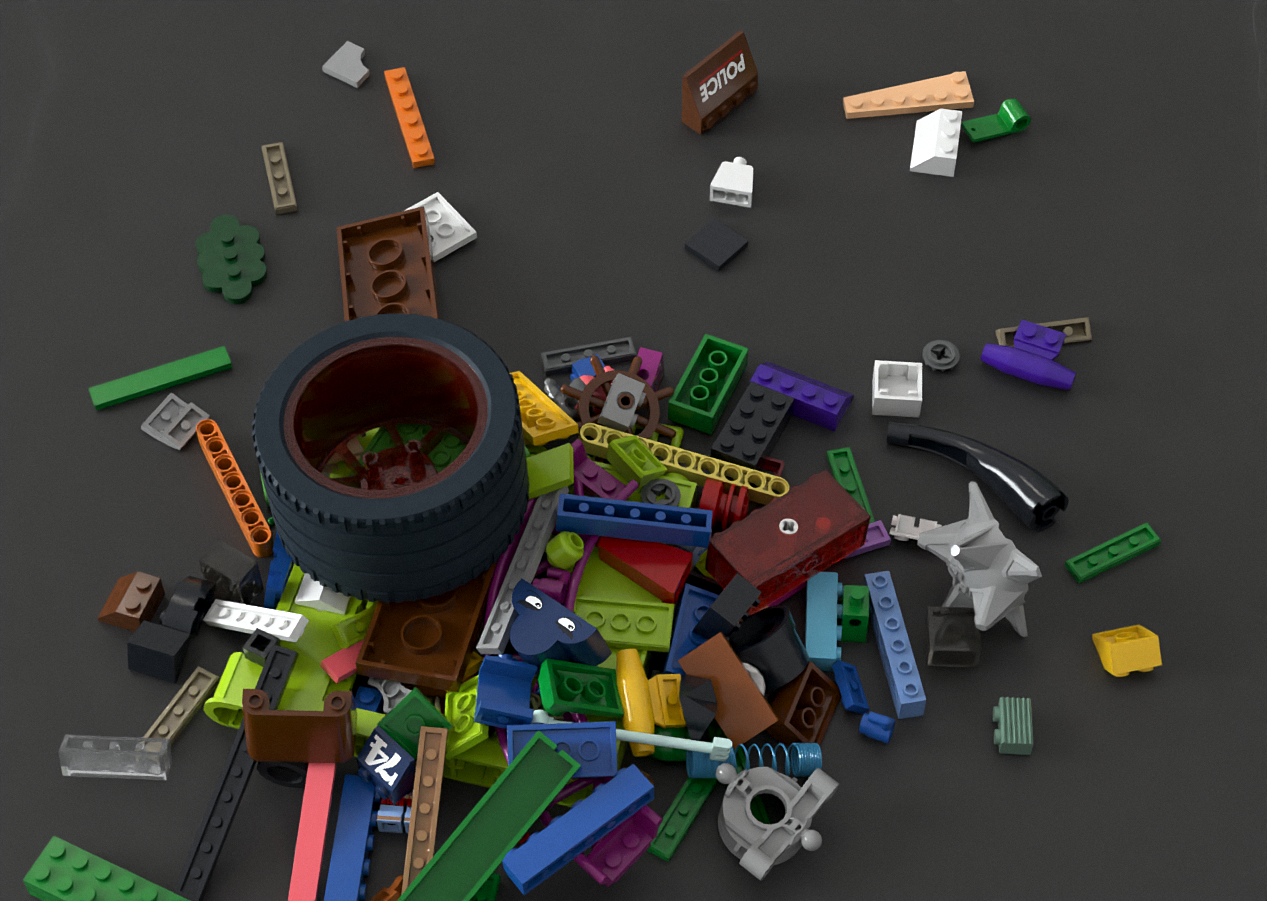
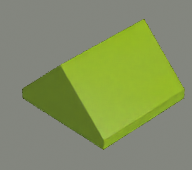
M636 435L611 440L608 444L606 459L628 482L633 479L639 484V487L636 489L638 493L642 491V488L647 483L658 479L668 470Z

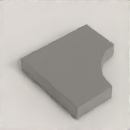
M347 41L322 66L323 72L358 88L370 75L369 69L362 64L365 49Z

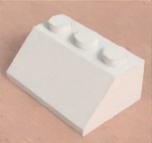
M939 109L917 120L910 166L911 172L954 177L962 111Z

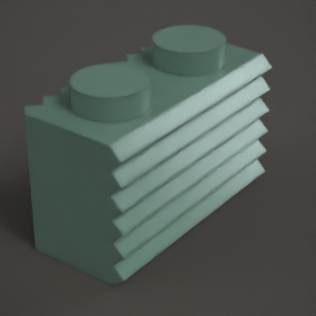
M1000 697L998 706L993 707V722H998V729L994 730V745H999L1000 754L1031 755L1033 748L1031 699H1025L1024 697L1021 699L1019 697Z

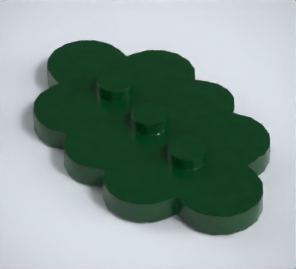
M229 214L220 215L212 220L210 225L211 231L201 234L196 240V249L199 254L197 265L203 273L202 282L205 289L213 293L223 292L226 301L232 304H241L251 298L252 286L261 284L267 277V269L263 263L265 260V250L260 245V234L255 227L249 225L240 226L236 217Z

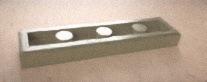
M283 142L261 146L276 215L298 211Z
M198 666L137 744L138 748L161 760L219 684L220 678Z

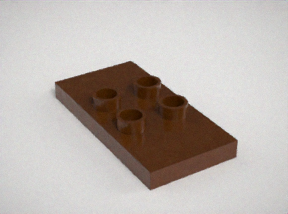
M424 206L336 227L345 322L360 317L389 313L418 314L441 319L429 221Z
M497 562L492 563L488 570L480 573L477 578L468 581L469 583L455 588V590L444 592V594L439 596L435 595L428 599H419L412 602L402 601V603H383L378 601L355 663L358 675L459 692L486 612L488 593Z

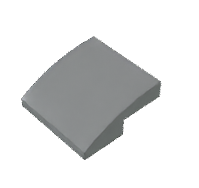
M170 393L141 425V429L164 444L181 450L197 432V424L204 419H209L210 415L192 402L188 405L176 395Z

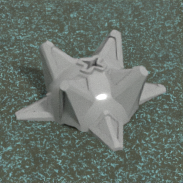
M971 481L968 491V518L919 533L917 545L945 561L948 566V572L953 577V585L940 612L945 617H949L974 608L975 626L982 631L988 630L1005 617L1020 636L1026 637L1028 633L1023 607L1025 603L1024 597L1029 590L1028 583L1042 577L1039 566L1016 549L1012 540L1005 538L999 530V522L994 519L977 483Z

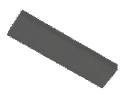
M632 337L543 352L541 353V360L545 375L548 376L572 371L573 363L598 354L604 365L630 361L637 354Z

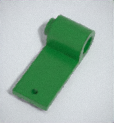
M1014 98L1005 100L998 114L961 122V127L974 143L1020 132L1029 126L1031 117L1020 102Z

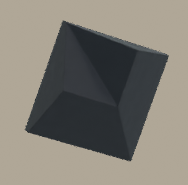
M686 674L681 676L679 699L690 739L699 741L717 713V700L711 679Z

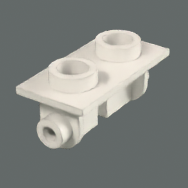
M898 514V516L893 515L891 525H895L896 528L891 527L889 534L894 535L895 539L901 541H908L909 538L918 540L919 533L942 527V525L937 524V521L920 518L919 527H915L916 517Z

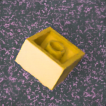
M1140 624L1092 634L1093 642L1104 669L1116 677L1127 676L1129 672L1136 670L1140 672L1151 671L1153 667L1162 665L1158 635Z

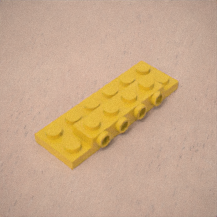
M520 371L509 373L512 374L517 388L525 445L542 446L549 441L566 439L570 435L579 433L578 424Z

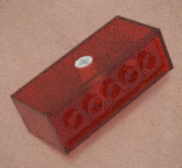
M824 470L818 475L813 474L803 484L793 486L783 496L773 498L763 508L755 509L743 520L735 521L723 532H717L709 539L705 569L723 589L726 588L738 573L762 593L758 596V599L761 601L757 607L751 605L747 610V613L752 615L865 545L871 516L827 470Z

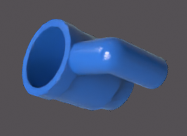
M872 711L869 714L864 713L859 733L889 744L896 719Z

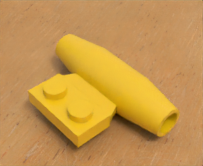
M637 649L618 651L616 683L624 712L622 716L624 730L654 734V724L661 728L686 727L687 724L679 699L681 674H659L648 680ZM629 742L633 756L640 757L654 753V745Z

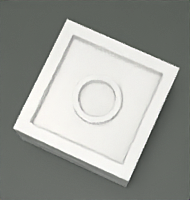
M875 360L872 381V415L919 418L922 404V363Z

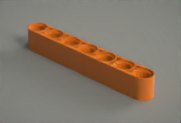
M204 419L196 426L201 449L253 553L257 557H268L274 552L271 530L217 423L212 419Z

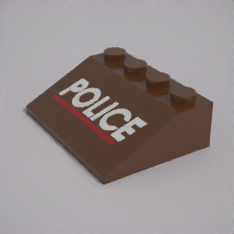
M742 30L683 75L681 122L699 134H702L707 129H711L719 119L725 117L735 106H739L747 96L755 93L758 88V71Z

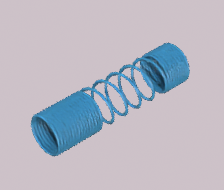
M755 743L749 747L748 751L743 744H739L735 751L731 747L726 761L710 760V753L687 750L686 767L690 778H716V769L723 763L733 765L737 772L735 757L739 746H742L745 751V769L747 770L750 769L749 754L752 746H756L758 750L759 767H763L762 755L766 746L770 747L773 755L772 769L776 772L777 763L775 755L778 747L782 746L786 753L785 774L788 777L790 775L789 752L791 747V768L795 777H810L817 768L822 769V753L818 743H792L788 750L782 743H779L775 750H773L769 743H766L761 751Z

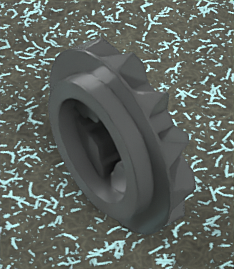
M945 340L929 342L924 347L922 353L925 366H931L933 371L939 369L942 373L946 369L952 371L953 367L958 365L960 358L957 347ZM944 352V358L937 360V356Z
M666 479L651 480L641 491L642 503L678 507L681 498L677 485ZM665 493V499L656 501V495L661 496Z

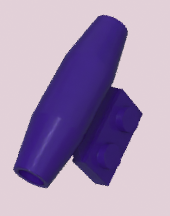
M1021 320L1013 341L1014 347L986 343L981 356L982 362L995 369L1041 386L1071 390L1076 377V372L1053 361L1059 356L1066 334L1025 320Z

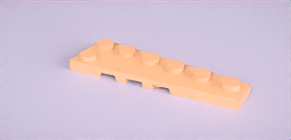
M966 71L843 97V106L846 119L930 112L939 109L973 108L974 99Z

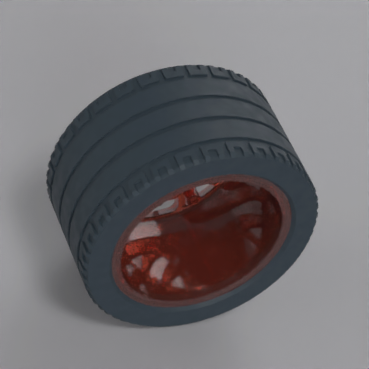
M389 313L360 317L334 325L310 337L295 350H292L279 363V366L272 371L271 377L267 378L265 387L260 391L261 397L256 401L257 408L254 409L253 445L281 543L289 557L293 558L296 566H300L301 571L305 574L308 573L312 580L319 581L320 585L329 587L336 593L340 592L344 596H352L358 600L365 599L369 600V602L379 601L383 603L412 602L419 599H428L435 595L439 596L444 594V592L455 590V588L469 583L468 581L477 578L480 573L488 570L492 563H496L499 560V556L508 550V545L513 543L514 535L519 533L520 525L524 522V513L527 512V503L529 502V477L519 397L513 376L509 374L508 367L503 363V359L495 354V350L491 346H487V342L477 338L476 334L468 332L467 329L458 327L454 323L418 314ZM396 424H424L431 426L432 429L420 441L413 439L408 441L409 444L406 443L404 445L396 429ZM384 428L388 432L394 447L384 449L378 453L373 452V456L371 451L364 453L362 456L364 466H362L348 449L347 443L359 435L362 438L365 437L368 431ZM451 433L459 438L462 444L467 446L449 466L438 472L428 454L442 441L446 434ZM338 453L355 476L327 478L321 473L331 457Z

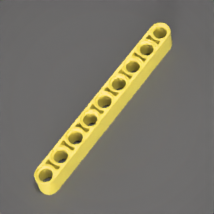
M587 423L581 427L578 439L583 443L587 454L606 459L608 443L611 440L633 435L594 423ZM584 436H590L594 440H587ZM637 436L655 456H660L664 459L660 462L668 469L665 473H679L690 482L697 483L698 486L704 487L706 479L722 481L724 483V493L728 494L731 485L737 484V496H739L741 486L749 487L748 497L750 501L771 507H778L783 504L789 492L788 482L781 477ZM678 463H684L687 467H681ZM702 470H708L711 474H705ZM725 476L732 477L734 481L727 480ZM749 483L755 484L758 488L751 487ZM772 490L779 491L780 495L775 494Z

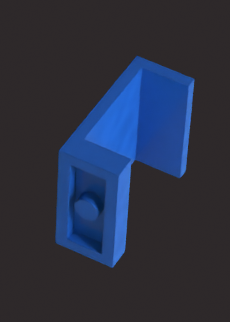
M485 655L479 669L474 722L507 729V725H530L534 709L529 708L531 682L537 671V666L527 664L526 662L503 659L499 656Z

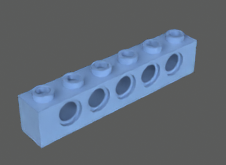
M883 571L865 574L863 586L869 587V616L898 719L923 716L926 697L890 572Z

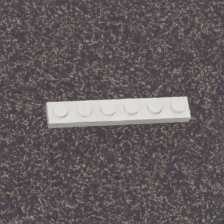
M215 599L203 619L209 626L253 634L256 628L281 640L297 642L309 622L301 614Z

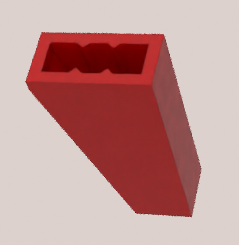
M600 536L596 542V548H598L601 561L663 602L671 603L675 606L692 570L693 553L659 542Z

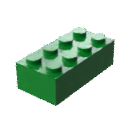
M705 334L668 402V420L712 435L748 366L749 348Z

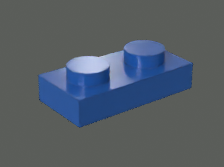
M840 660L832 665L844 707L847 710L864 714L870 709L856 666Z

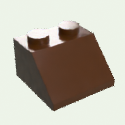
M138 571L120 577L97 618L98 621L133 632L138 629L144 620L151 622L165 595L161 578Z

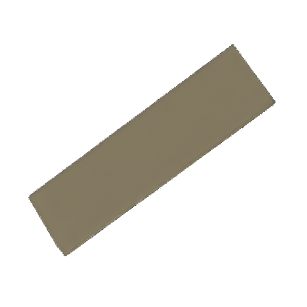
M1089 317L1038 324L1065 333L1066 337L1063 344L1092 340ZM1019 326L996 330L999 345L1014 347L1013 341Z

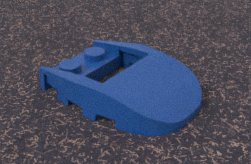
M277 531L273 546L274 558L270 563L264 608L276 610L287 584L293 558L289 557L286 549L283 547Z

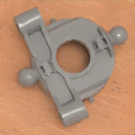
M723 763L717 767V780L722 784H729L718 814L719 833L729 851L740 859L739 864L761 881L774 865L790 859L798 852L801 846L808 851H815L820 848L822 844L821 835L818 831L809 830L812 818L829 801L840 785L820 768H817L801 788L797 784L798 780L795 777L791 779L769 767L745 769L737 774L734 766L729 763ZM763 793L779 797L786 809L784 819L772 825L759 822L751 813V800Z

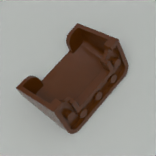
M243 689L242 707L248 754L255 761L345 763L354 756L357 709L352 691H334L328 694L324 701L323 711L269 710V697L264 691L259 689Z

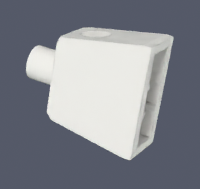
M736 157L733 163L722 162L710 185V201L751 208L753 167L746 165L747 161L742 157Z

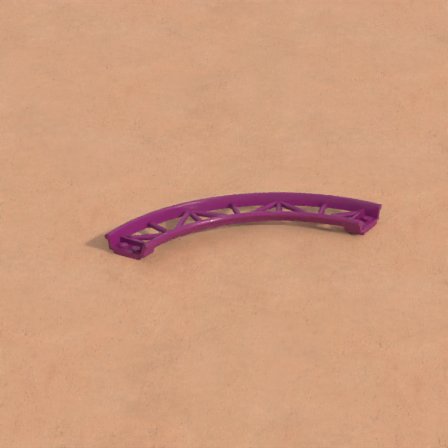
M576 439L571 444L573 447L574 495L584 496L585 491L592 497L626 501L639 487V484L633 479L627 485L623 484L587 457L583 443L579 439ZM538 497L530 499L527 503V512L524 513V522L520 525L519 533L514 535V541L511 545H508V550L499 556L488 593L484 628ZM555 525L552 535L557 536L561 531H556ZM578 534L584 543V554L572 569L563 604L564 607L573 613L584 568L600 536ZM547 558L539 563L535 576L553 567ZM483 654V660L485 655L498 656L499 654ZM512 654L514 659L524 662L519 654ZM538 680L531 693H535V690L539 687ZM565 712L562 715L563 721L588 722L585 714ZM494 726L499 744L508 763L507 729ZM613 777L579 778L568 784L539 817V820L547 828L551 820L554 819L548 811L553 808V805L592 783L594 790L600 784L608 783ZM646 805L613 829L604 839L601 838L594 843L592 851L587 857L581 853L573 860L600 885L604 884L609 887L612 883H616L651 846V842L657 837L658 828L663 819Z

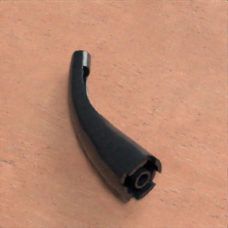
M889 422L887 443L930 451L964 466L989 486L1031 530L1035 529L1037 532L1048 529L1057 522L1053 517L1061 509L1065 512L1068 506V496L1052 481L1021 460L972 438L941 429Z

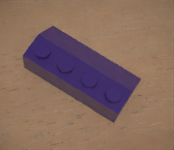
M771 362L759 364L750 379V382L794 398L792 415L834 432L854 398V395Z

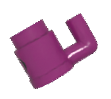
M548 568L547 578H535L532 585L563 605L567 584L571 575L567 570Z

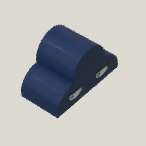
M521 578L516 584L512 593V604L519 616L511 626L510 641L524 662L537 666L535 676L539 677L541 664L546 658L597 666L612 654L597 628Z

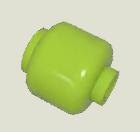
M562 531L547 543V560L555 567L568 569L583 557L584 543L582 539L574 532Z

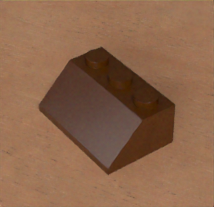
M809 661L806 668L796 678L779 687L771 705L779 721L765 730L777 742L790 746L792 743H818L820 746L841 696L839 687L812 661Z

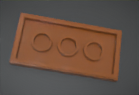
M722 632L678 660L687 675L711 679L717 700V713L714 718L727 738L732 741L734 749L739 744H744L779 721V718Z

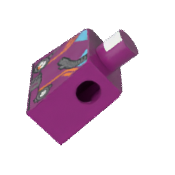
M640 347L637 356L642 358V364L637 376L645 380L653 391L656 392L665 374L663 353Z

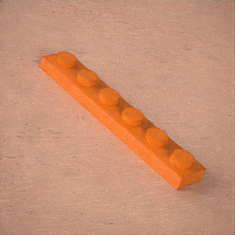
M405 67L384 71L386 83L413 168L435 164L434 155Z

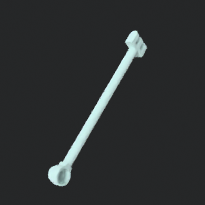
M535 710L531 724L573 723L554 720L544 710ZM616 729V740L710 753V760L726 761L732 747V741L726 738L714 737L713 742L710 743Z

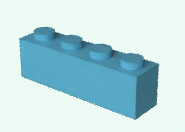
M808 571L805 649L809 655V661H812L821 671L834 672L832 665L839 660L841 661V647H837V640L841 641L842 625H837V619L842 617V604H837V598H842V583L838 582V573Z

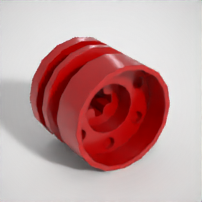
M706 479L699 509L712 510V532L717 522H722V534H726L729 525L733 524L732 534L737 537L739 536L747 518L749 487L741 486L739 496H737V484H732L727 494L724 493V483L722 481Z

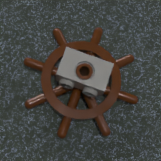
M593 355L590 358V362L596 377L586 385L584 390L580 391L568 385H562L560 388L561 393L579 400L577 406L579 432L583 425L594 423L634 435L631 428H633L634 424L644 427V430L637 435L642 438L649 439L654 432L668 438L676 436L674 429L658 423L660 416L658 401L672 396L674 389L666 387L654 392L645 380L637 376L642 364V358L639 356L634 357L629 372L621 370L605 372L599 357ZM602 387L607 397L606 401L592 396V394ZM589 405L601 409V413L590 417ZM647 406L648 419L635 414V410ZM586 436L589 440H594L592 437ZM596 456L595 461L604 463L605 458Z

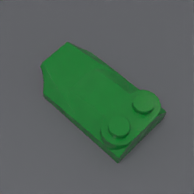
M548 658L541 664L538 677L541 700L544 709L550 715L558 717L562 716L565 712L618 718L624 715L616 683L615 669Z

